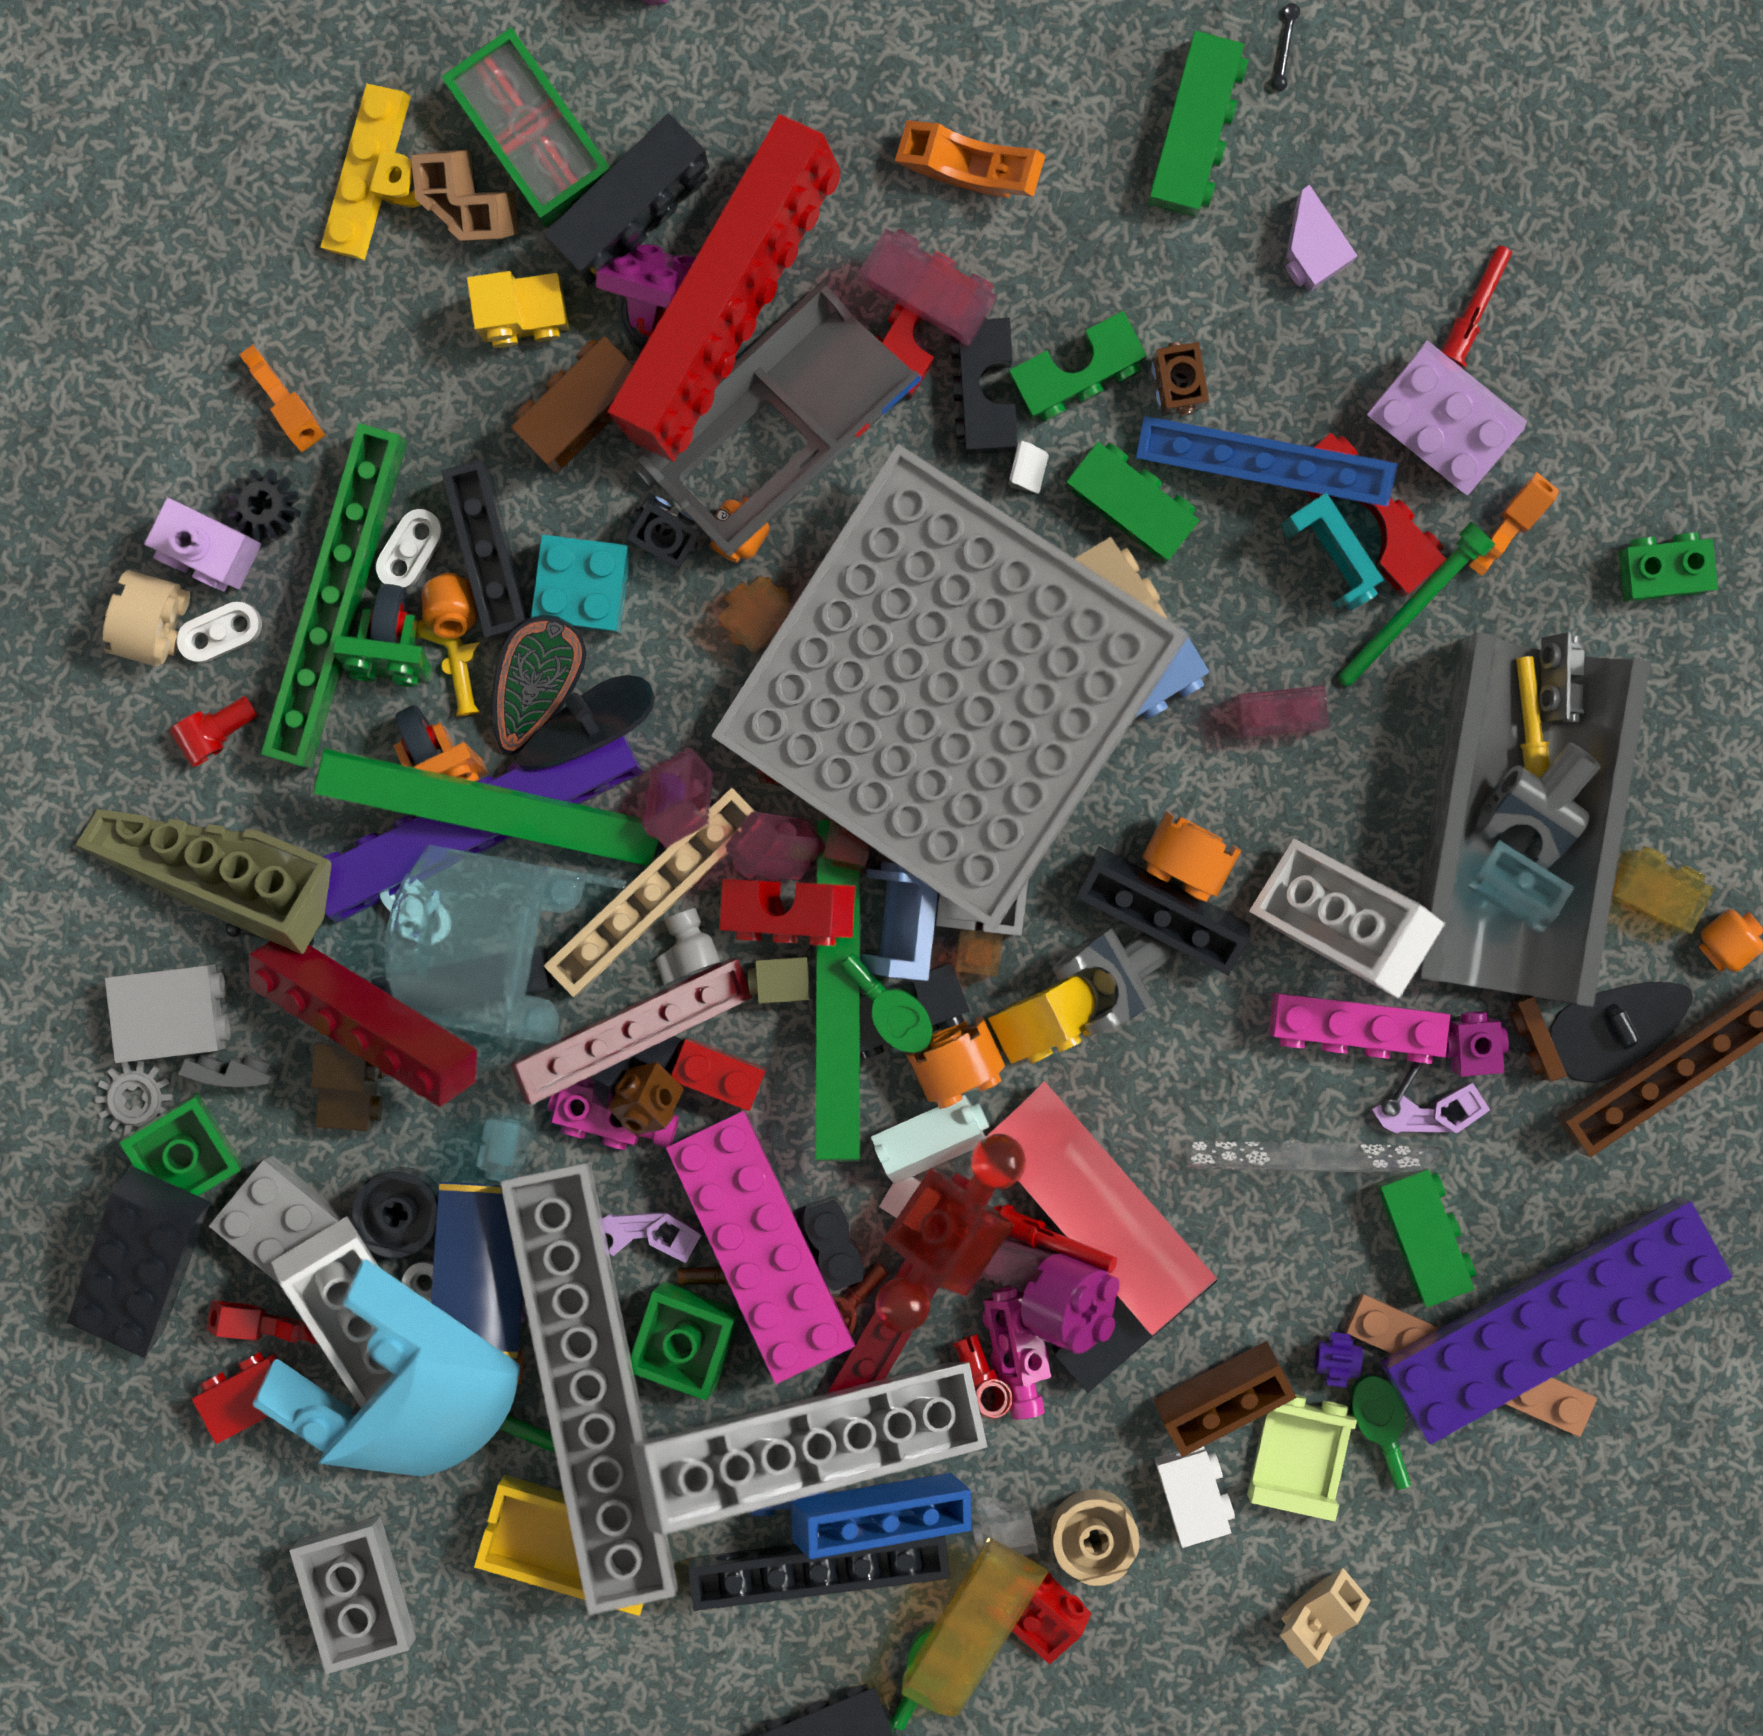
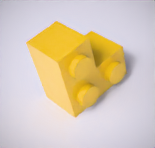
M510 271L467 277L474 328L485 343L492 342L493 348L515 346L518 344L517 338L534 336L536 342L552 341L560 338V332L569 331L563 285L558 273L515 279Z
M1070 976L1037 994L1008 1006L988 1019L1010 1063L1013 1064L1028 1058L1030 1064H1033L1053 1053L1051 1047L1056 1046L1058 1051L1062 1052L1082 1042L1080 1033H1083L1084 1037L1089 1036L1084 1025L1090 1021L1089 1016L1094 1011L1095 995L1092 987L1086 980L1079 976Z

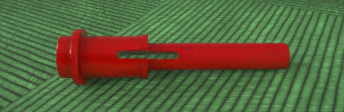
M1501 245L1496 247L1462 318L1455 319L1454 325L1440 350L1464 370L1467 366L1464 360L1480 332L1477 324L1513 253L1509 248Z
M1010 1204L1004 1206L997 1205L990 1214L988 1226L998 1237L1007 1235L1033 1248L1040 1244L1108 1273H1112L1116 1267V1257L1046 1229L1045 1222L1015 1212L1014 1207Z

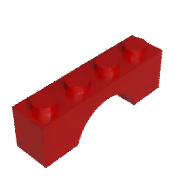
M1332 433L1328 434L1314 447L1357 455V451L1343 436L1336 438ZM1306 491V493L1313 500H1316L1317 498L1324 495L1320 493ZM1328 495V496L1330 497V499H1332V498H1341V497H1336V496H1330V495ZM1390 498L1389 506L1353 500L1367 508L1377 521L1381 534V547L1374 566L1401 597L1408 595L1446 560L1440 553L1444 549L1440 541L1428 530L1424 533L1420 531L1412 522L1415 515L1400 499L1394 502Z

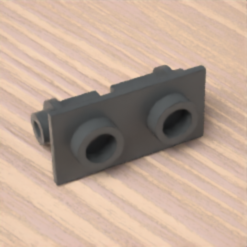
M1571 632L1541 637V650L1539 654L1541 679L1538 698L1541 723L1562 720V723H1579V715L1584 714V684L1571 683V676H1584L1585 645L1581 644V636H1572Z

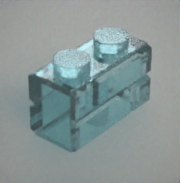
M1500 840L1486 855L1467 888L1519 921L1521 919L1525 920L1527 926L1540 934L1553 923L1574 888Z
M500 1112L485 1121L482 1141L485 1143L480 1146L476 1165L480 1170L486 1171L485 1178L500 1182L516 1178V1175H519L529 1166L532 1147L529 1145L534 1142L537 1122L534 1119Z

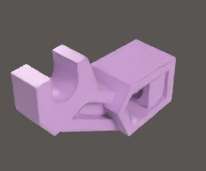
M1471 1081L1436 1100L1434 1108H1419L1405 1096L1400 1101V1113L1395 1117L1386 1116L1382 1112L1380 1104L1372 1108L1382 1126L1397 1134L1399 1132L1458 1133L1490 1111ZM1457 1099L1467 1115L1461 1120H1455L1453 1124L1444 1115L1440 1114L1442 1107L1447 1108L1449 1103Z
M671 1211L622 1215L610 1213L602 1217L605 1233L610 1234L613 1238V1245L609 1249V1254L613 1256L633 1239L648 1238L650 1246L686 1263L703 1233ZM666 1221L668 1225L673 1224L680 1229L672 1245L663 1241L661 1236L655 1237L654 1230H658L660 1225Z

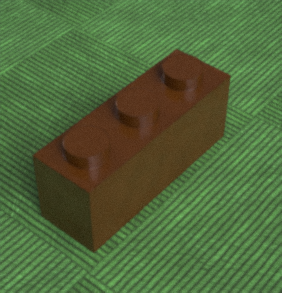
M1265 1341L1153 1400L1165 1428L1179 1453L1184 1457L1297 1397L1271 1347Z

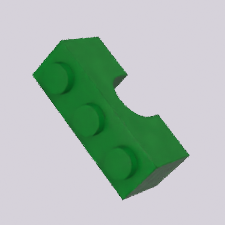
M1124 310L1085 330L1083 338L1091 353V363L1084 370L1077 373H1067L1060 370L1054 364L1048 351L1009 370L1008 378L1031 421L1041 417L1043 423L1050 421L1066 411L1063 404L1079 397L1081 403L1086 402L1104 391L1101 385L1116 377L1118 382L1122 383L1142 372L1139 365L1145 362L1147 355Z

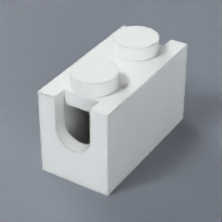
M1203 1446L1184 1457L1181 1456L1179 1451L1154 1458L1182 1548L1231 1534L1228 1520L1235 1519L1228 1493L1220 1495L1216 1479L1223 1478L1216 1453L1208 1454Z

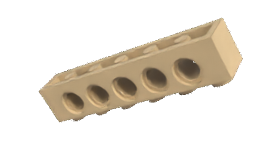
M731 788L554 955L544 967L573 997L579 995L763 819L734 788Z

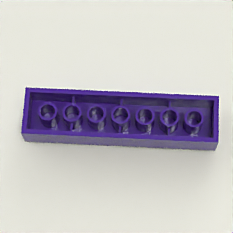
M1676 1197L1381 1360L1380 1364L1420 1437L1431 1445L1733 1278L1692 1201Z

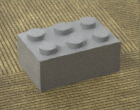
M272 1155L259 1164L209 1227L280 1284L271 1262L345 1218L346 1215Z
M381 1515L299 1539L289 1551L325 1674L402 1653L410 1649L416 1639V1635Z

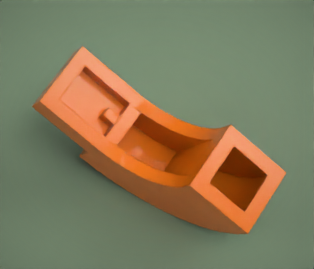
M907 120L895 162L937 181L978 193L1002 198H1009L1010 194L1034 197L1046 155L1036 149L981 142L960 135L939 123Z

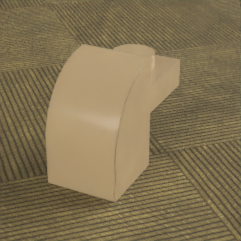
M1342 1568L1321 1580L1289 1607L1281 1618L1286 1625L1280 1637L1286 1643L1288 1649L1308 1669L1320 1662L1333 1637L1358 1624L1370 1599L1345 1569Z

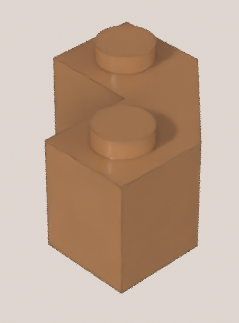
M471 149L434 151L411 155L415 199L428 211L432 210L449 226L448 230L460 241L501 239L519 234L515 191L475 193Z

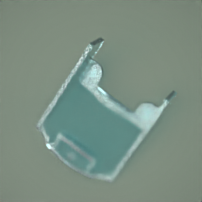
M428 844L422 851L423 854L402 880L388 921L385 941V968L392 997L436 1024L515 1040L523 1039L549 1044L572 1034L558 1031L559 1014L556 1007L550 1001L540 997L525 995L540 912L545 910L563 913L574 909L581 900L585 882L625 889L627 880Z

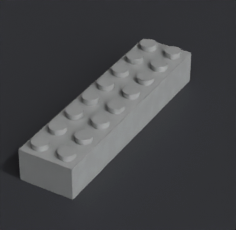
M948 1362L632 1443L630 1447L648 1531L664 1535L987 1448V1442L969 1362Z

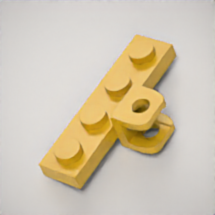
M366 83L320 246L325 251L365 261L382 199L388 203L404 207L421 206L415 199V190L409 193L413 178L412 160L402 154L395 153L411 96L404 91Z

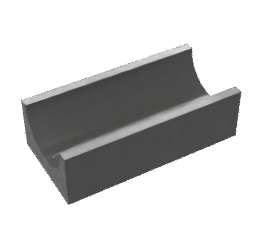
M1477 632L1459 640L1416 899L1417 904L1424 907L1445 924L1413 977L1594 1007L1651 661L1636 658L1610 659L1584 656V676H1571V683L1584 684V714L1579 715V723H1562V720L1541 723L1543 742L1549 741L1550 764L1571 742L1588 752L1601 767L1572 800L1589 812V821L1586 828L1572 846L1550 867L1540 873H1533L1522 865V859L1527 847L1530 845L1529 840L1533 835L1534 827L1526 824H1517L1509 827L1503 833L1499 832L1495 837L1486 841L1476 835L1473 828L1479 810L1505 774L1518 765L1524 768L1521 744H1526L1516 658L1534 657L1539 698L1541 679L1540 650L1511 644L1496 639L1495 635Z

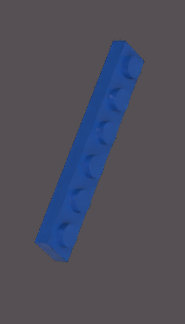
M1144 416L1136 454L1138 459L1320 494L1327 493L1330 496L1382 506H1389L1397 463L1148 416Z

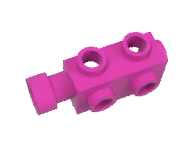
M591 1077L556 1092L550 1097L548 1111L554 1112L552 1123L562 1125L561 1133L585 1139L586 1132L603 1137L601 1144L621 1150H626L627 1144H637L639 1136L654 1140V1145L665 1148L671 1146L679 1122V1116L674 1115L666 1129L636 1136L623 1126H615L611 1120L613 1113L609 1109H605L592 1102L594 1084L590 1083ZM574 1099H579L584 1103L585 1111L582 1115L572 1113L570 1105Z
M1016 1286L995 1289L992 1291L993 1297L984 1300L985 1310L982 1317L984 1325L990 1331L993 1347L990 1357L991 1365L997 1370L998 1379L1010 1385L1013 1398L1010 1407L1011 1418L1021 1420L1040 1416L1045 1413L1042 1394L1037 1393L1035 1382L1051 1377L1048 1363V1348L1044 1340L1032 1335L1031 1329L1023 1324L1021 1308L1024 1293L1018 1292ZM997 1312L1000 1313V1320L998 1324L996 1323ZM1008 1353L1009 1362L1005 1365L1004 1356Z

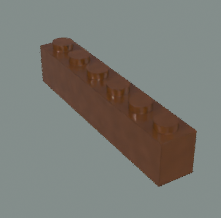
M1763 978L1557 1116V1121L1578 1152L1591 1158L1762 1043Z

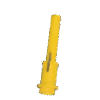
M1529 656L1516 658L1526 744H1521V749L1523 752L1524 768L1540 778L1551 765L1549 741L1543 742L1534 657Z

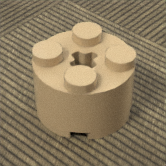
M126 570L118 583L126 585L123 593L120 596L113 594L108 606L103 629V641L111 644L105 647L104 651L157 667L160 664H164L167 655L175 656L178 651L177 634L179 631H176L175 628L179 615L183 616L188 608L190 591L183 590L180 584Z
M1097 1489L1077 1492L1069 1496L1057 1507L1052 1519L1051 1540L1056 1559L1067 1574L1082 1583L1101 1586L1119 1580L1126 1574L1138 1554L1140 1540L1134 1518L1126 1504L1113 1493ZM1098 1530L1099 1534H1101L1099 1536L1100 1543H1091V1540L1088 1538L1090 1531Z

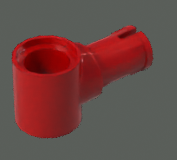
M244 695L215 714L208 712L204 715L202 711L196 712L170 728L169 732L190 766L196 767L208 761L207 756L212 752L215 756L225 749L223 743L228 741L227 736L259 715L247 696Z
M972 1334L964 1337L963 1340L959 1339L953 1342L952 1346L955 1348L959 1361L969 1362L981 1418L1002 1417L1011 1407L1012 1393L1008 1385L998 1379L995 1369L989 1368L978 1340V1334ZM987 1387L993 1391L995 1396L994 1405L989 1410L983 1407L980 1399L981 1393Z

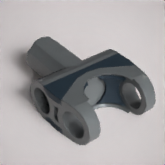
M1569 742L1540 778L1520 765L1513 767L1491 791L1479 810L1474 822V833L1486 841L1495 837L1499 832L1503 833L1509 827L1517 824H1526L1534 827L1533 835L1529 840L1530 845L1523 855L1522 865L1533 873H1540L1546 870L1572 846L1586 828L1589 821V812L1572 800L1600 769V764L1580 746Z
M1110 927L1093 935L1070 950L1054 966L1053 971L1059 981L1070 976H1079L1092 987L1095 995V1008L1089 1016L1090 1021L1084 1025L1089 1035L1092 1036L1136 1017L1154 1003L1142 979L1171 959L1172 948L1144 932L1122 946L1113 928Z

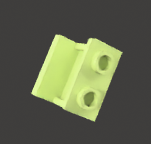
M1295 1394L1296 1399L1264 1416L1247 1496L1253 1504L1336 1521L1339 1508L1336 1495L1351 1428H1356L1357 1420L1352 1414L1347 1413L1348 1407L1345 1405L1323 1401L1322 1407L1305 1404L1306 1397Z

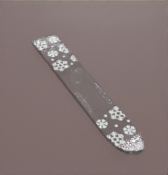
M1287 1140L1283 1143L1185 1141L1188 1169L1406 1173L1420 1171L1432 1166L1441 1158L1442 1151L1441 1147L1303 1143L1298 1140Z

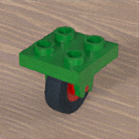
M382 584L377 593L374 608L372 610L363 609L358 637L335 636L333 653L345 673H350V678L363 682H374L375 677L391 678L393 684L411 688L417 687L418 682L430 684L432 666L421 646H414L417 620H415V615H409L407 612L408 603L405 587Z

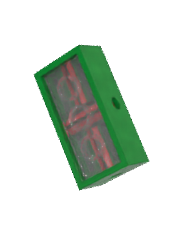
M512 27L441 76L449 92L545 228L560 219L611 169Z

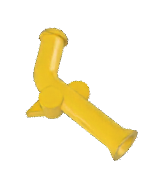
M420 620L417 623L416 638L419 640L423 638L443 645L447 649L448 658L443 660L441 667L446 674H452L458 706L455 717L480 713L474 703L467 666L473 660L474 652L480 645V642L463 645L459 637H440L426 628L423 621Z

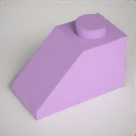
M1310 185L1305 187L1297 198L1286 258L1290 262L1286 265L1290 277L1297 286L1300 287L1304 284L1309 292L1351 265L1357 258V254Z

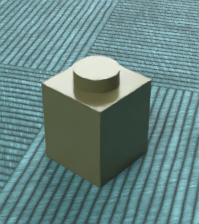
M808 956L756 960V969H748L750 995L758 994V1004L811 999Z

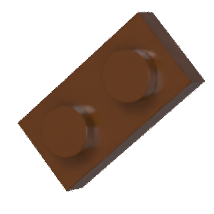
M1524 995L1512 1000L1511 1004L1514 1012L1509 1013V1018L1516 1034L1519 1037L1525 1035L1531 1051L1526 1052L1525 1055L1535 1076L1541 1074L1543 1080L1549 1082L1566 1077L1567 1074L1534 996Z

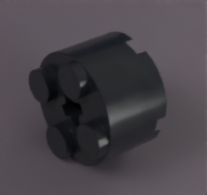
M410 1167L391 1168L370 1179L357 1193L352 1208L353 1225L367 1248L384 1257L402 1258L419 1251L432 1241L436 1236L439 1185L426 1173ZM398 1203L403 1204V1210L408 1212V1216L400 1221L396 1220L397 1214L394 1211H390V1208Z

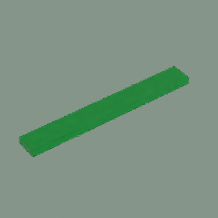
M323 748L313 786V794L650 866L662 830L661 823L657 821Z
M817 820V884L855 886L852 938L836 937L835 946L817 945L816 1162L860 1161V986L840 965L852 953L860 960V838L834 820Z

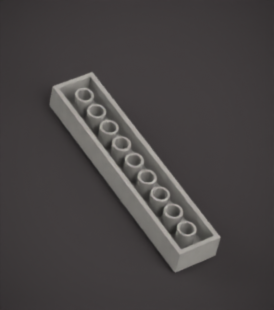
M591 1162L501 1181L588 1614L591 1615L674 1597L678 1587L667 1534L662 1535L648 1531L630 1447L632 1443L647 1440Z

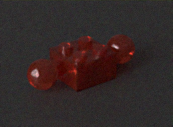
M991 1134L976 1144L971 1155V1167L974 1176L967 1187L955 1178L930 1168L883 1238L887 1244L914 1265L907 1277H897L889 1280L880 1288L876 1296V1314L881 1323L888 1329L899 1333L911 1332L918 1329L926 1321L931 1305L927 1291L933 1282L942 1288L967 1297L1013 1228L1014 1224L986 1203L995 1189H1005L1013 1186L1024 1174L1026 1155L1021 1144L1013 1137L1006 1134Z

